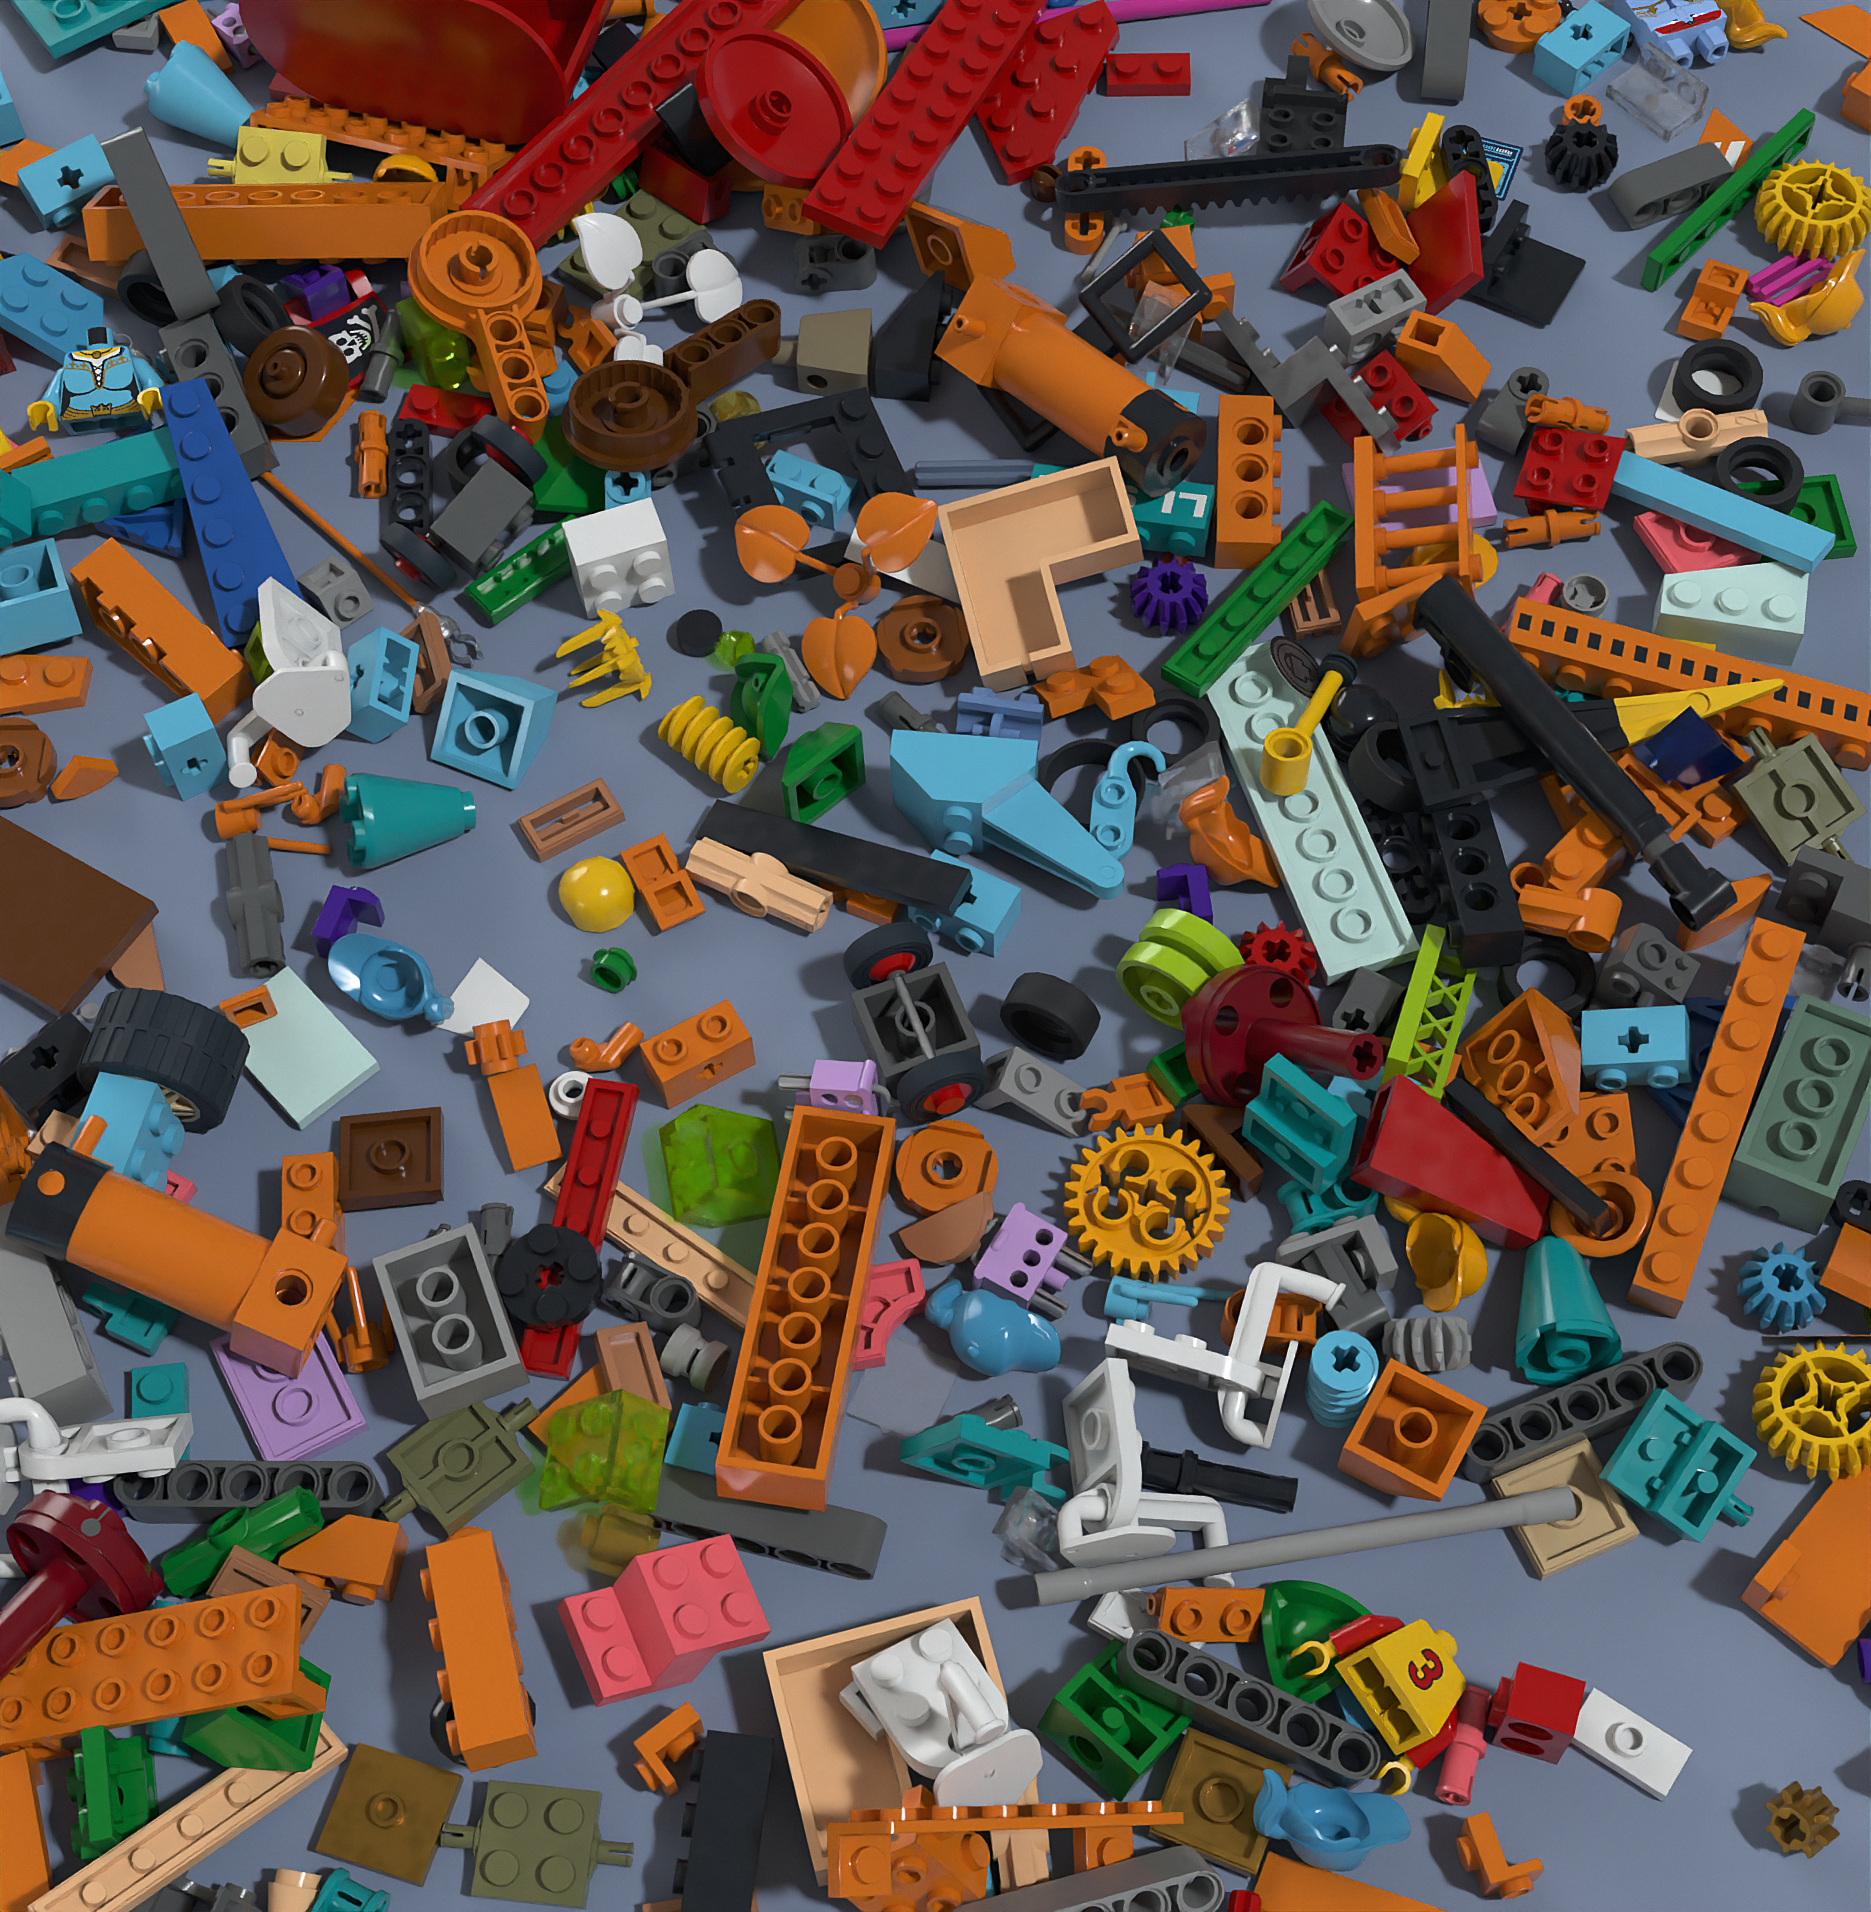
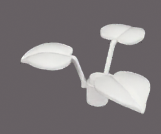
M590 213L578 216L572 220L580 238L583 259L590 276L600 287L612 290L604 294V299L594 303L591 309L592 319L603 321L615 338H621L614 351V361L641 360L663 366V350L657 345H646V337L643 334L630 331L642 319L643 311L694 299L698 317L703 322L711 324L740 307L743 290L738 272L722 253L712 249L701 250L691 256L686 269V277L692 289L691 291L641 304L630 295H620L635 280L632 269L641 263L643 257L641 242L634 228L624 219L608 213Z

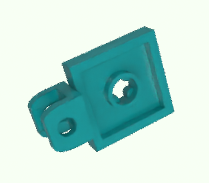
M959 1414L954 1417V1420L939 1426L926 1427L923 1432L901 1440L900 1462L986 1491L1002 1485L1000 1501L1039 1512H1045L1066 1503V1492L1044 1483V1473L1058 1465L1069 1464L1070 1451L1062 1446L1039 1438L1030 1440L1031 1436L1026 1432L1012 1429L1000 1430L986 1425V1420L983 1417L973 1414Z

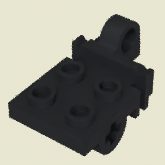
M1289 55L1286 79L1265 77L1256 155L1344 147L1349 93L1339 95L1338 92L1306 90L1309 56Z

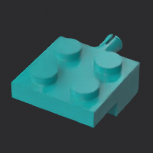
M1277 1053L1264 1064L1260 1094L1246 1105L1242 1135L1284 1168L1286 1173H1290L1291 1177H1295L1319 1197L1347 1171L1357 1114L1352 1111L1350 1105L1343 1098L1330 1094L1316 1083L1305 1068L1292 1064L1280 1053Z
M1655 1388L1598 1478L1680 1538L1701 1543L1720 1512L1735 1521L1740 1527L1745 1526L1750 1521L1745 1515L1753 1516L1754 1508L1732 1493L1758 1452L1716 1421L1704 1419L1665 1389Z

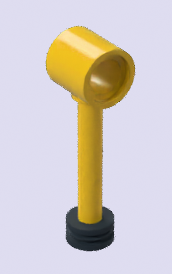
M1339 651L1326 654L1316 672L1320 684L1294 728H1277L1269 732L1265 737L1259 778L1262 786L1269 792L1289 796L1301 792L1306 787L1313 748L1310 738L1335 694L1341 688L1352 684L1358 675L1357 663L1349 655Z

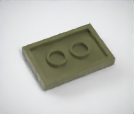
M643 188L638 190L613 214L624 219L634 228L643 251L641 263L632 269L635 280L620 295H630L641 303L654 290L652 271L654 257L660 252L682 242L696 231L705 230L707 232V227L700 225ZM581 245L557 266L560 279L595 301L604 299V294L612 291L600 287L592 279L583 259Z

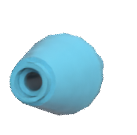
M185 40L176 44L171 52L170 60L161 72H153L144 85V92L149 95V112L156 119L236 150L239 126L250 127V114L256 112L204 49L198 45H191Z

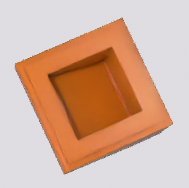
M267 984L218 1003L223 1016L236 1024L240 1030L278 1014Z

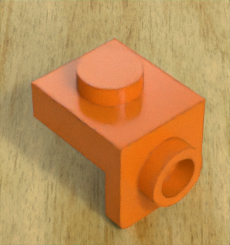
M1488 1811L1467 1817L1459 1830L1461 1837L1456 1838V1847L1465 1871H1474L1483 1897L1500 1893L1502 1900H1509L1533 1891L1534 1886L1532 1882L1538 1880L1544 1870L1541 1859L1536 1858L1508 1867Z

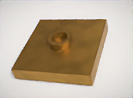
M1188 1727L1161 1798L1162 1811L1183 1812L1184 1824L1151 1825L1148 1836L1174 1847L1183 1845L1192 1847L1204 1859L1255 1879L1270 1838L1261 1835L1256 1830L1253 1822L1254 1804L1265 1781L1263 1770L1272 1769L1281 1776L1287 1791L1294 1769Z
M358 1742L315 1850L321 1855L423 1888L439 1847L441 1835L444 1834L442 1832L443 1825L449 1821L464 1778L460 1774Z

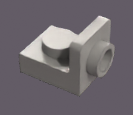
M335 555L330 556L296 579L303 593L323 608L328 619L340 627V631L374 608V603L357 571Z

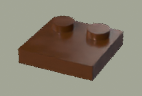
M441 1106L340 1117L338 1200L342 1211L444 1201V1116Z

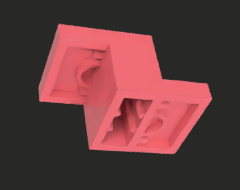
M730 1534L637 1555L612 1587L564 1598L557 1607L596 1708L693 1682L717 1652L763 1641L771 1632V1628Z

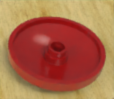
M752 26L737 27L723 33L711 44L700 59L696 74V90L699 104L710 129L730 155L748 170L772 183L792 188L814 187L853 132L852 117L846 99L835 79L823 64L807 49L785 35L766 28Z

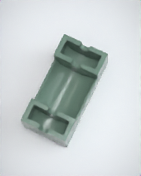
M1801 992L1728 1170L1720 1194L1721 1197L1755 1211H1758L1760 1206L1771 1207L1779 1213L1777 1220L1817 1236L1835 1200L1871 1107V1018Z

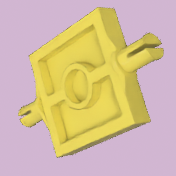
M239 126L237 153L234 161L210 158L208 165L224 169L207 168L210 177L232 178L233 184L344 183L336 182L337 180L353 182L352 173L328 171L325 160L327 136Z

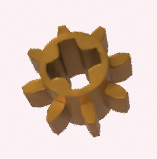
M1793 1781L1782 1789V1794L1778 1793L1766 1802L1765 1806L1773 1813L1770 1825L1766 1827V1831L1772 1833L1776 1841L1783 1846V1852L1785 1853L1790 1850L1803 1849L1804 1854L1809 1859L1823 1849V1845L1828 1846L1840 1835L1839 1831L1831 1826L1834 1822L1835 1814L1840 1810L1838 1807L1833 1806L1828 1797L1822 1793L1821 1786L1803 1791L1798 1781Z

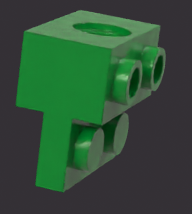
M1114 1638L1091 1663L1087 1662L1055 1695L1036 1727L1118 1802H1122L1194 1720L1130 1689L1122 1683L1117 1675L1115 1664L1117 1655L1124 1645ZM1134 1655V1660L1136 1661L1139 1667L1147 1671H1152L1136 1655Z
M104 1725L81 1729L82 1747L73 1749L74 1768L67 1770L68 1792L73 1803L77 1802L79 1823H74L71 1826V1842L75 1856L81 1858L86 1865H89L159 1817L154 1751L148 1750V1743L141 1735L117 1739ZM119 1794L124 1795L122 1805L120 1804Z

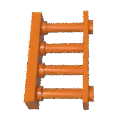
M1464 423L1455 424L1456 448L1385 457V453H1377L1372 435L1354 438L1356 591L1360 603L1386 593L1390 588L1400 587L1438 570L1442 577L1453 575L1456 580H1461L1462 587L1476 601L1475 583L1483 582L1481 555L1474 554L1471 469L1479 468L1477 442L1468 441ZM1456 467L1457 485L1386 494L1385 490H1380V481L1387 480L1388 475ZM1457 504L1458 523L1387 531L1386 527H1381V518L1388 517V512ZM1459 541V561L1387 569L1386 565L1381 566V556L1388 555L1389 550Z

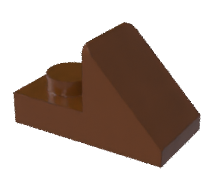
M1189 1103L1181 1112L1180 1130H1183L1182 1134L1190 1143L1197 1139L1201 1141L1200 1154L1202 1156L1211 1153L1215 1155L1213 1169L1225 1171V1182L1246 1203L1261 1191L1264 1171L1263 1164L1256 1152L1248 1145L1241 1146L1248 1141L1242 1135L1245 1109Z

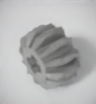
M1460 1316L1391 1319L1384 1325L1382 1347L1386 1358V1365L1390 1358L1417 1372L1463 1370L1470 1364L1472 1338L1471 1334H1469L1468 1322Z

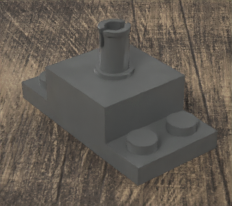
M1801 844L1775 909L1786 912L1790 917L1798 921L1812 922L1821 926L1810 958L1844 970L1843 976L1837 985L1839 994L1847 998L1851 987L1857 982L1858 985L1852 1001H1866L1870 996L1871 869Z

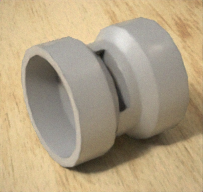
M1589 573L1576 574L1565 582L1558 607L1603 620L1604 611L1609 599V588L1598 576Z
M683 1323L675 1330L666 1344L659 1366L661 1370L672 1376L683 1375L689 1378L692 1387L708 1394L722 1378L729 1364L732 1349L718 1340L709 1342L703 1339L698 1329Z

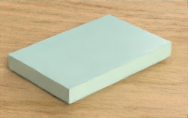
M287 966L263 984H267L278 1014L241 1029L250 1045V1051L244 1068L299 1129L303 1130L378 1072L380 1067L376 1059Z

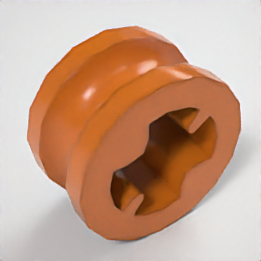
M1575 95L1565 103L1561 120L1562 125L1567 126L1572 118L1576 119L1579 123H1586L1590 118L1592 125L1599 126L1602 106L1596 98L1590 95ZM1581 113H1586V114H1588V115H1585L1582 119H1579V118H1576V117H1575V116H1579Z

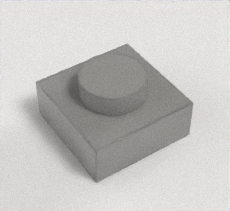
M158 9L145 15L144 18L137 19L114 30L112 37L116 47L156 50L164 31L157 13L162 10Z

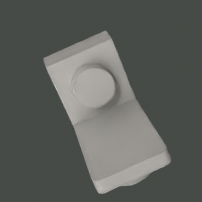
M1017 1046L986 1059L984 1067L988 1074L989 1086L984 1095L974 1105L986 1111L1011 1101L1070 1138L1081 1135L1091 1108L1080 1110L1078 1104L1082 1094L1087 1089Z
M1374 1214L1360 1219L1357 1216L1341 1218L1334 1222L1328 1230L1310 1235L1308 1232L1294 1234L1285 1239L1276 1251L1274 1263L1300 1269L1301 1260L1308 1257L1313 1250L1329 1243L1333 1245L1340 1243L1345 1252L1351 1251L1352 1264L1361 1280L1367 1279L1371 1289L1377 1294L1394 1288L1399 1269Z

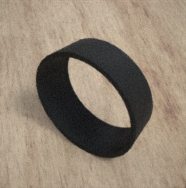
M1086 738L1060 747L1046 761L1041 773L1040 785L1050 794L1055 781L1071 768L1085 764L1108 766L1112 753L1120 744L1105 739ZM1134 756L1128 761L1127 773L1136 792V818L1144 797L1146 780L1143 768ZM1080 823L1089 832L1090 824Z

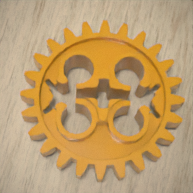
M1136 1123L1134 1136L1127 1137L1120 1127H1116L1115 1142L1110 1143L1106 1138L1099 1135L1096 1147L1098 1153L1083 1148L1081 1151V1162L1083 1165L1072 1164L1070 1167V1178L1073 1181L1066 1182L1064 1186V1197L1070 1199L1064 1202V1216L1072 1218L1068 1222L1069 1236L1081 1235L1078 1239L1079 1253L1087 1252L1094 1248L1092 1255L1094 1267L1101 1265L1106 1260L1110 1261L1111 1277L1118 1275L1123 1268L1130 1269V1279L1136 1281L1141 1271L1148 1272L1153 1284H1157L1159 1271L1167 1270L1174 1281L1178 1280L1180 1264L1183 1263L1190 1270L1196 1271L1198 1268L1197 1253L1211 1258L1214 1249L1211 1241L1222 1242L1224 1239L1225 1228L1220 1224L1228 1223L1230 1209L1224 1206L1229 1204L1230 1189L1221 1188L1225 1183L1226 1173L1224 1170L1211 1171L1215 1165V1155L1213 1153L1199 1158L1200 1140L1197 1139L1184 1146L1182 1144L1183 1130L1178 1129L1169 1139L1164 1137L1162 1124H1157L1152 1135H1145L1141 1123ZM1138 1167L1144 1170L1145 1174L1140 1177L1126 1175L1124 1190L1120 1188L1118 1191L1117 1209L1125 1215L1115 1220L1102 1216L1101 1213L1109 1208V1189L1106 1186H1101L1102 1173L1100 1168H1103L1106 1175H1109V1184L1112 1188L1119 1187L1120 1173L1124 1169ZM1178 1186L1191 1190L1192 1194L1185 1197V1218L1191 1220L1195 1218L1196 1213L1206 1211L1193 1220L1192 1234L1194 1239L1190 1237L1188 1231H1185L1186 1224L1182 1218L1175 1219L1174 1232L1171 1237L1158 1240L1149 1236L1148 1232L1153 1229L1161 1228L1167 1230L1170 1216L1174 1217L1177 1196L1170 1193L1169 1190ZM1095 1188H1098V1193L1095 1192V1193H1092V1194H1088V1193L1094 1192V1189H1095ZM1147 1199L1150 1200L1147 1206H1142L1146 1203Z

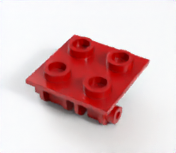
M1384 349L1351 377L1353 379L1360 375L1375 395L1369 400L1370 404L1376 411L1384 406L1396 421L1399 428L1393 434L1399 443L1408 435H1417L1421 439L1431 433L1433 430L1431 416L1439 410L1387 349ZM1340 396L1320 410L1353 452L1354 438L1370 436ZM1374 441L1377 453H1383Z
M1537 425L1515 486L1513 497L1525 499V505L1528 508L1527 513L1531 517L1543 515L1544 510L1552 509L1553 504L1604 511L1626 445V439Z

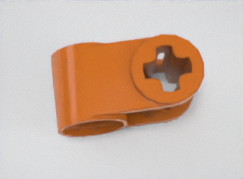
M1246 1289L1233 1293L1225 1305L1219 1330L1220 1337L1228 1347H1231L1237 1325L1233 1317L1240 1314ZM1293 1292L1277 1293L1261 1353L1286 1357L1290 1341L1294 1340L1299 1342L1294 1359L1311 1358L1312 1350L1318 1341L1316 1339V1316L1322 1312V1302Z

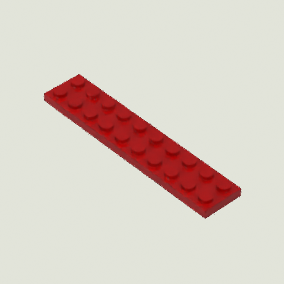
M683 0L566 108L563 116H557L464 201L459 206L460 211H486L509 220L525 233L536 252L666 130L653 108L687 80L696 88V74L700 59L720 35L728 30L745 26L773 30L804 0Z
M948 0L802 204L801 216L882 250L1046 10L1048 0Z

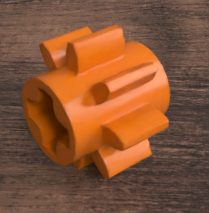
M509 1019L472 1027L475 1039L464 1042L468 1065L480 1063L482 1076L519 1068L517 1055L527 1053L523 1029L511 1031Z

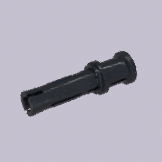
M1142 1440V1452L1140 1455L1142 1468L1141 1487L1145 1484L1175 1490L1176 1494L1191 1495L1192 1492L1208 1494L1293 1512L1298 1478L1277 1476L1261 1471L1212 1463L1211 1461L1198 1459V1454L1193 1453V1450L1185 1449L1181 1454L1151 1448L1148 1441Z

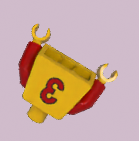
M1367 1614L1329 1633L1328 1637L1330 1640L1323 1644L1317 1641L1305 1642L1293 1650L1290 1658L1304 1651L1314 1655L1316 1659L1315 1669L1300 1676L1303 1679H1310L1323 1673L1327 1669L1331 1658L1339 1656L1341 1660L1335 1664V1667L1395 1756L1403 1752L1405 1753L1397 1761H1380L1375 1773L1369 1777L1370 1780H1378L1391 1769L1394 1781L1382 1794L1397 1796L1407 1792L1410 1787V1772L1415 1767L1421 1771L1448 1747L1456 1737L1459 1714L1457 1701L1467 1687L1466 1679L1453 1661L1458 1648L1455 1639L1448 1632L1440 1629L1432 1630L1427 1621L1423 1619H1418L1406 1626L1398 1617Z

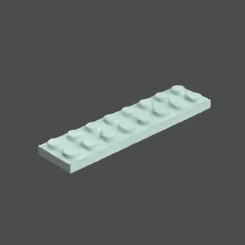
M1271 641L1249 646L1203 695V698L1213 706L1220 718V738L1263 839L1268 845L1272 860L1307 942H1313L1315 948L1314 958L1326 986L1352 979L1360 966L1375 972L1416 960L1420 946L1320 722L1310 738L1313 748L1306 787L1297 794L1282 796L1271 793L1262 786L1259 776L1265 737L1269 732L1277 728H1294L1310 700L1289 685L1278 671L1270 653Z

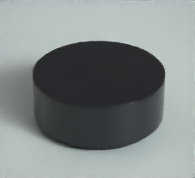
M698 609L687 612L679 619L676 626L678 644L685 653L691 656H708L716 652L722 645L724 638L722 623L719 617L711 611Z

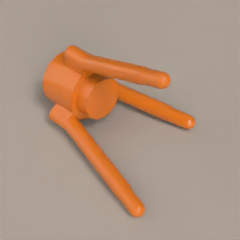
M296 781L240 799L216 802L215 821L220 837L222 839H234L235 835L248 832L253 833L254 830L261 829L262 818L260 808L291 801L298 795L302 797L303 793H308V789L304 787L303 782ZM267 837L271 849L326 855L332 853V847L329 845Z
M354 1266L347 1267L346 1275L355 1324L346 1328L347 1336L343 1337L331 1311L325 1326L334 1343L338 1364L347 1363L348 1371L351 1373H366L387 1366L389 1364L388 1355L396 1352L393 1339V1323L384 1296L381 1330L378 1329L376 1322L366 1321L357 1270Z

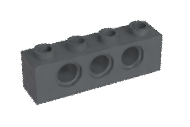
M207 310L182 322L178 320L159 329V335L165 346L159 350V354L171 375L177 374L179 381L176 383L204 377L250 480L280 466L265 428L255 412L252 411L247 400V391L243 385V378L228 344L209 311Z

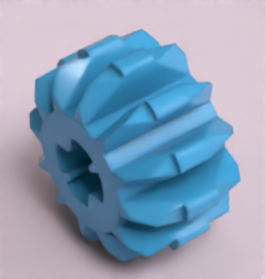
M1782 1241L1775 1244L1771 1252L1761 1246L1753 1253L1752 1261L1748 1260L1742 1264L1739 1274L1743 1280L1739 1281L1736 1287V1296L1747 1299L1743 1307L1744 1315L1759 1313L1762 1316L1760 1319L1761 1329L1767 1328L1772 1321L1777 1322L1782 1334L1790 1332L1794 1323L1804 1329L1812 1323L1813 1315L1821 1314L1827 1302L1822 1295L1826 1294L1828 1288L1819 1284L1821 1277L1817 1276L1822 1268L1821 1260L1808 1263L1803 1260L1805 1256L1804 1246L1797 1248L1793 1254L1787 1252ZM1778 1284L1784 1285L1786 1288H1788L1787 1291H1782L1781 1289H1779L1777 1287Z

